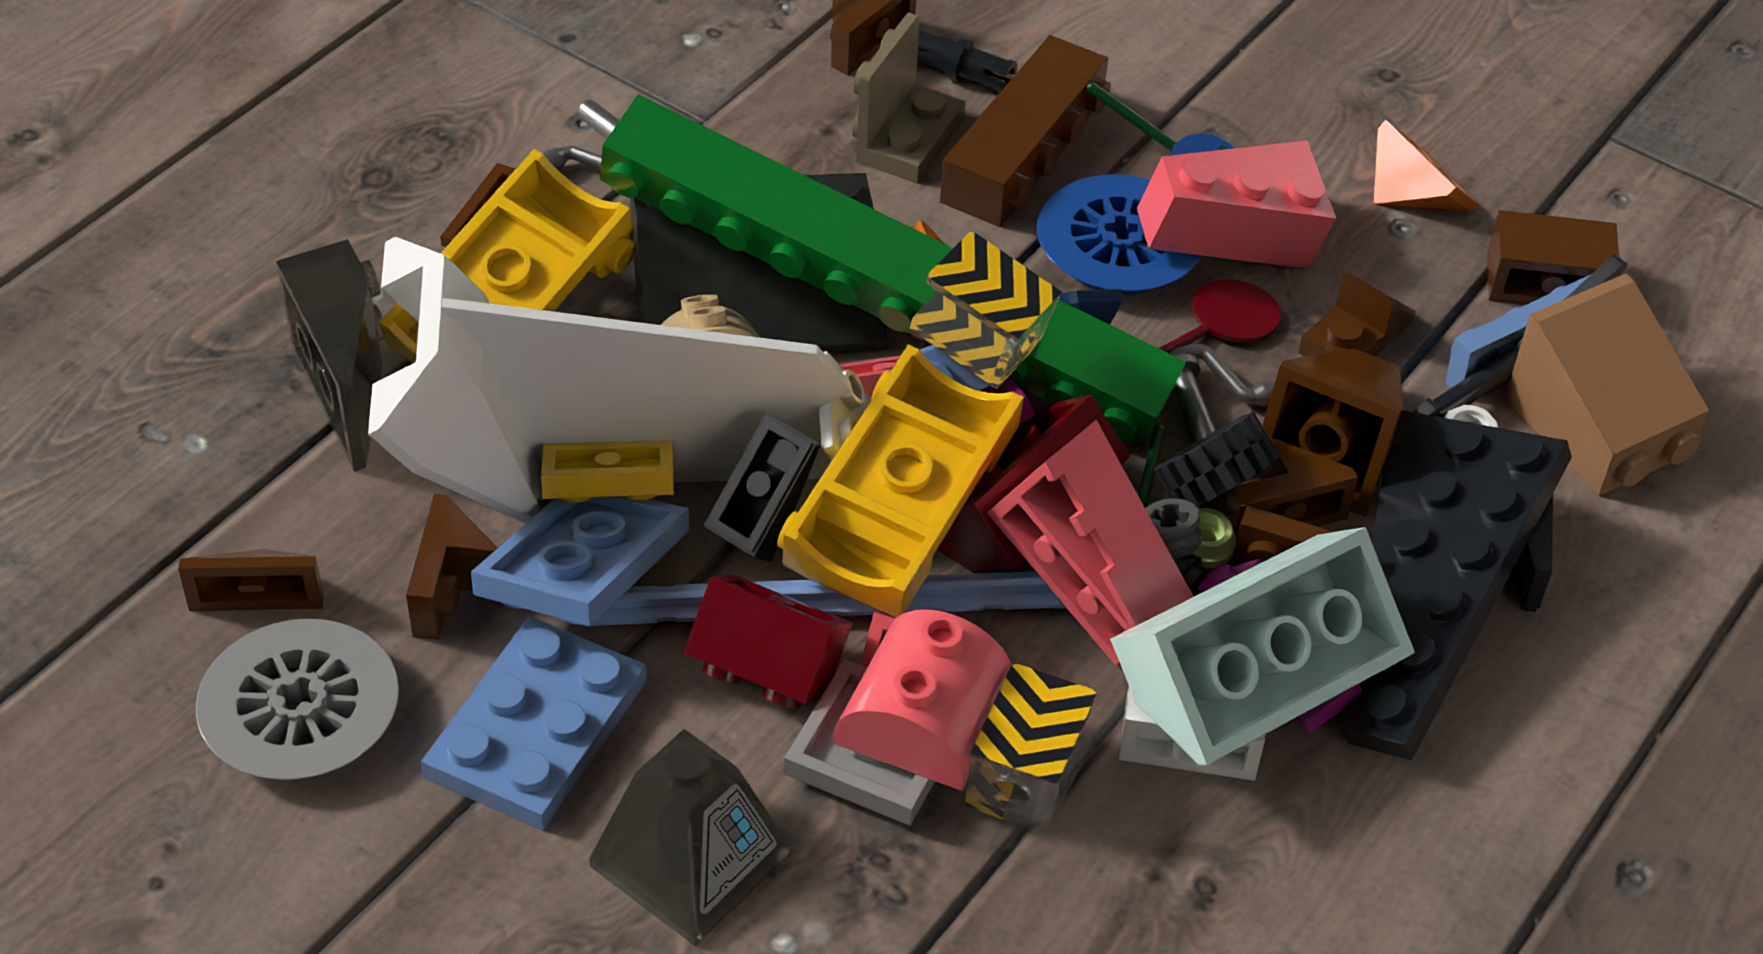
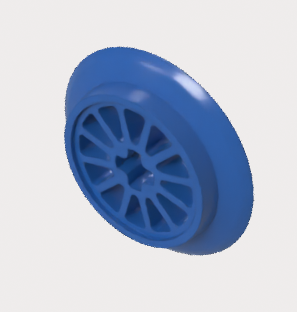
M1098 175L1074 181L1056 191L1045 202L1037 220L1038 239L1048 258L1058 268L1078 282L1095 290L1122 289V295L1147 292L1182 278L1196 266L1202 255L1148 248L1137 207L1150 180L1136 176Z

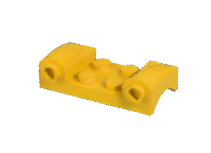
M533 149L440 254L445 255L486 294L490 304L554 312L589 271L599 278L606 277L612 271L615 273L622 272L629 265L635 254L636 243L633 241L634 227L631 209L621 202L604 201L585 192L557 170L544 154ZM396 303L381 319L379 324L387 346L410 362L415 363L419 322Z
M908 344L890 372L885 371L879 378L872 393L871 402L799 512H792L784 523L777 542V546L783 549V566L826 588L896 618L904 614L931 571L934 553L985 471L991 473L1018 429L1024 397L1014 392L986 393L966 387L938 370L924 356L920 349Z

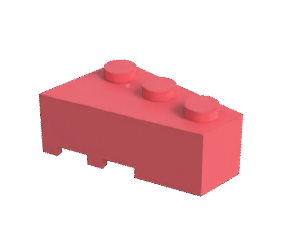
M1308 140L1162 156L1137 207L1149 249L1309 269L1336 220Z
M1097 420L1045 461L987 512L1115 666L1120 662L1110 640L1111 638L1194 597Z

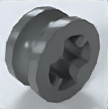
M1172 498L1154 502L1145 508L1173 559L1189 556L1199 549L1202 544V533L1198 526L1200 524L1199 509L1195 504L1187 500Z

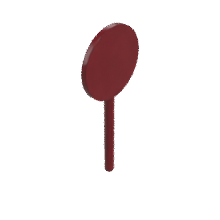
M1231 279L1209 282L1198 289L1192 302V313L1200 326L1158 349L1170 354L1174 349L1188 346L1209 334L1236 343H1253L1264 340L1277 330L1281 318L1280 308L1269 293L1251 283Z

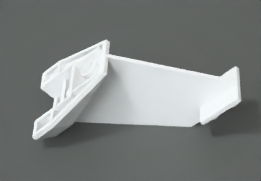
M398 237L385 242L381 288L419 322L417 355L415 363L372 384L368 435L411 472L523 523L529 522L549 504V499H542L541 469L543 444L672 440L673 482L728 481L767 412L821 443L807 478L820 479L871 402V398L865 393L857 375L850 369L844 370L827 351L823 352L817 345L490 304L486 294L445 255Z

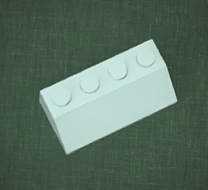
M1366 527L1316 535L1110 639L1136 704L1199 766L1209 765L1415 653Z

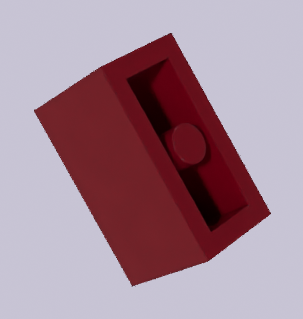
M734 574L710 577L684 654L704 661L702 671L714 678L736 684L740 683L741 678L747 679L764 687L761 695L767 700L785 707L799 709L801 703L806 704L818 701L822 697L834 677L853 623Z

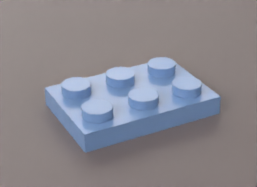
M625 496L593 497L584 502H567L560 498H555L471 571L473 595L502 602L510 608H523L560 618L568 624H581L590 627L689 531V508L653 499L632 500Z
M528 616L421 760L423 778L544 831L647 682L646 664Z

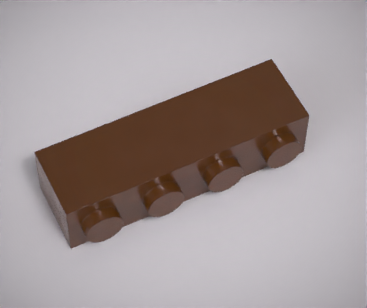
M1049 35L944 157L942 161L940 203L998 227H1001L1015 208L1021 210L1028 202L1033 186L1040 177H1048L1057 164L1059 154L1066 145H1074L1078 141L1087 119L1093 112L1099 114L1106 104L1090 94L1086 86L1088 83L1094 82L1110 93L1111 83L1106 81L1109 57Z

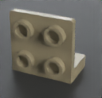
M907 13L895 30L889 29L885 33L880 48L871 61H864L857 71L853 89L854 93L859 95L858 112L853 122L852 135L857 138V163L918 183L964 120L966 101L916 84L919 16Z

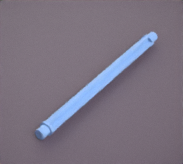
M1036 571L928 575L906 612L922 609L962 612L983 611L984 609H1065L1066 607ZM812 580L753 582L832 615L857 616L873 615L876 611L882 612ZM708 583L680 584L666 587H657L655 585L632 586L592 624V627L600 625L647 624L660 621L695 622Z

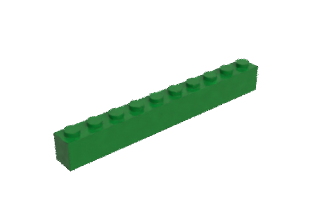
M637 94L602 145L601 181L609 184L615 192L628 198L635 197L663 211L668 218L677 223L690 224L716 237L720 243L729 249L749 253L771 264L780 274L790 278H799L825 291L829 297L841 304H852L880 318L886 326L893 330L908 332L925 340L910 329V324L944 290L943 287L929 278V272L953 249L952 247ZM1055 299L1025 331L1040 343L1009 377L1018 387L1046 400L1048 404L1092 394L1119 440L1129 441L1144 449L1186 362L1069 304Z

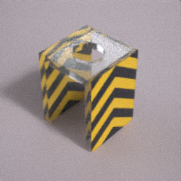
M969 232L929 272L926 282L938 292L912 318L910 329L997 389L1040 343L1062 291L977 233Z
M1013 664L970 752L965 806L1050 836L1088 748V738L1081 735L1095 703L1096 692L1091 688L1020 664Z

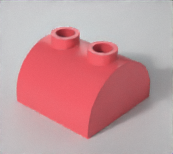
M922 609L906 612L898 616L886 632L836 724L833 744L963 791L979 756L970 752L1012 666L1011 661L994 638L980 627L961 617L937 610Z

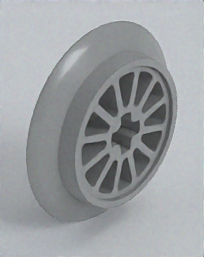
M295 619L278 622L259 628L238 639L226 648L211 664L200 683L197 693V724L201 736L212 752L222 761L239 771L256 777L276 780H296L315 777L351 763L368 751L381 738L391 723L397 708L399 698L398 676L392 660L379 643L354 627L324 619ZM300 667L295 673L288 671V669ZM320 667L316 673L313 672L314 668ZM276 675L279 679L272 680L269 677ZM302 698H310L311 703L301 702ZM287 705H298L296 710H289L287 708ZM319 729H323L331 733V735L323 737ZM308 735L312 743L299 745L301 737ZM286 736L285 743L283 745H278L280 741Z

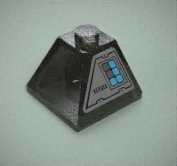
M683 729L635 772L589 857V864L591 868L692 945L697 946L791 854V846L738 767L690 732Z

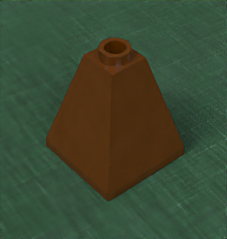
M1355 348L1284 360L1279 367L1262 425L1270 439L1281 440L1353 468L1358 476L1350 511L1365 517L1371 509L1403 410L1400 366Z

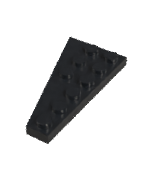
M1402 410L1382 473L1372 543L1415 653L1359 683L1363 695L1347 706L1344 730L1351 745L1412 761L1572 458L1567 440Z

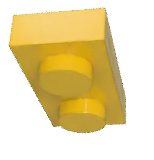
M672 440L543 444L541 469L542 499L560 498L567 502H584L593 497L625 496L632 500H649L658 495H674Z

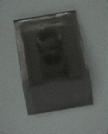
M347 239L277 260L276 264L292 349L355 472L366 468L371 440L368 430L372 384L381 379L383 365L379 341L385 338L379 324L382 315L372 300L373 297L379 296L381 293L376 272L369 260L359 261Z

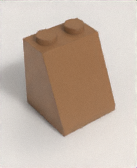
M1627 273L1530 314L1504 399L1538 435L1568 441L1572 455L1568 466L1598 496L1622 485L1625 487L1633 486L1645 478L1648 473L1669 463L1677 465L1689 459L1700 446L1701 438L1699 436L1709 413L1708 407L1638 286Z

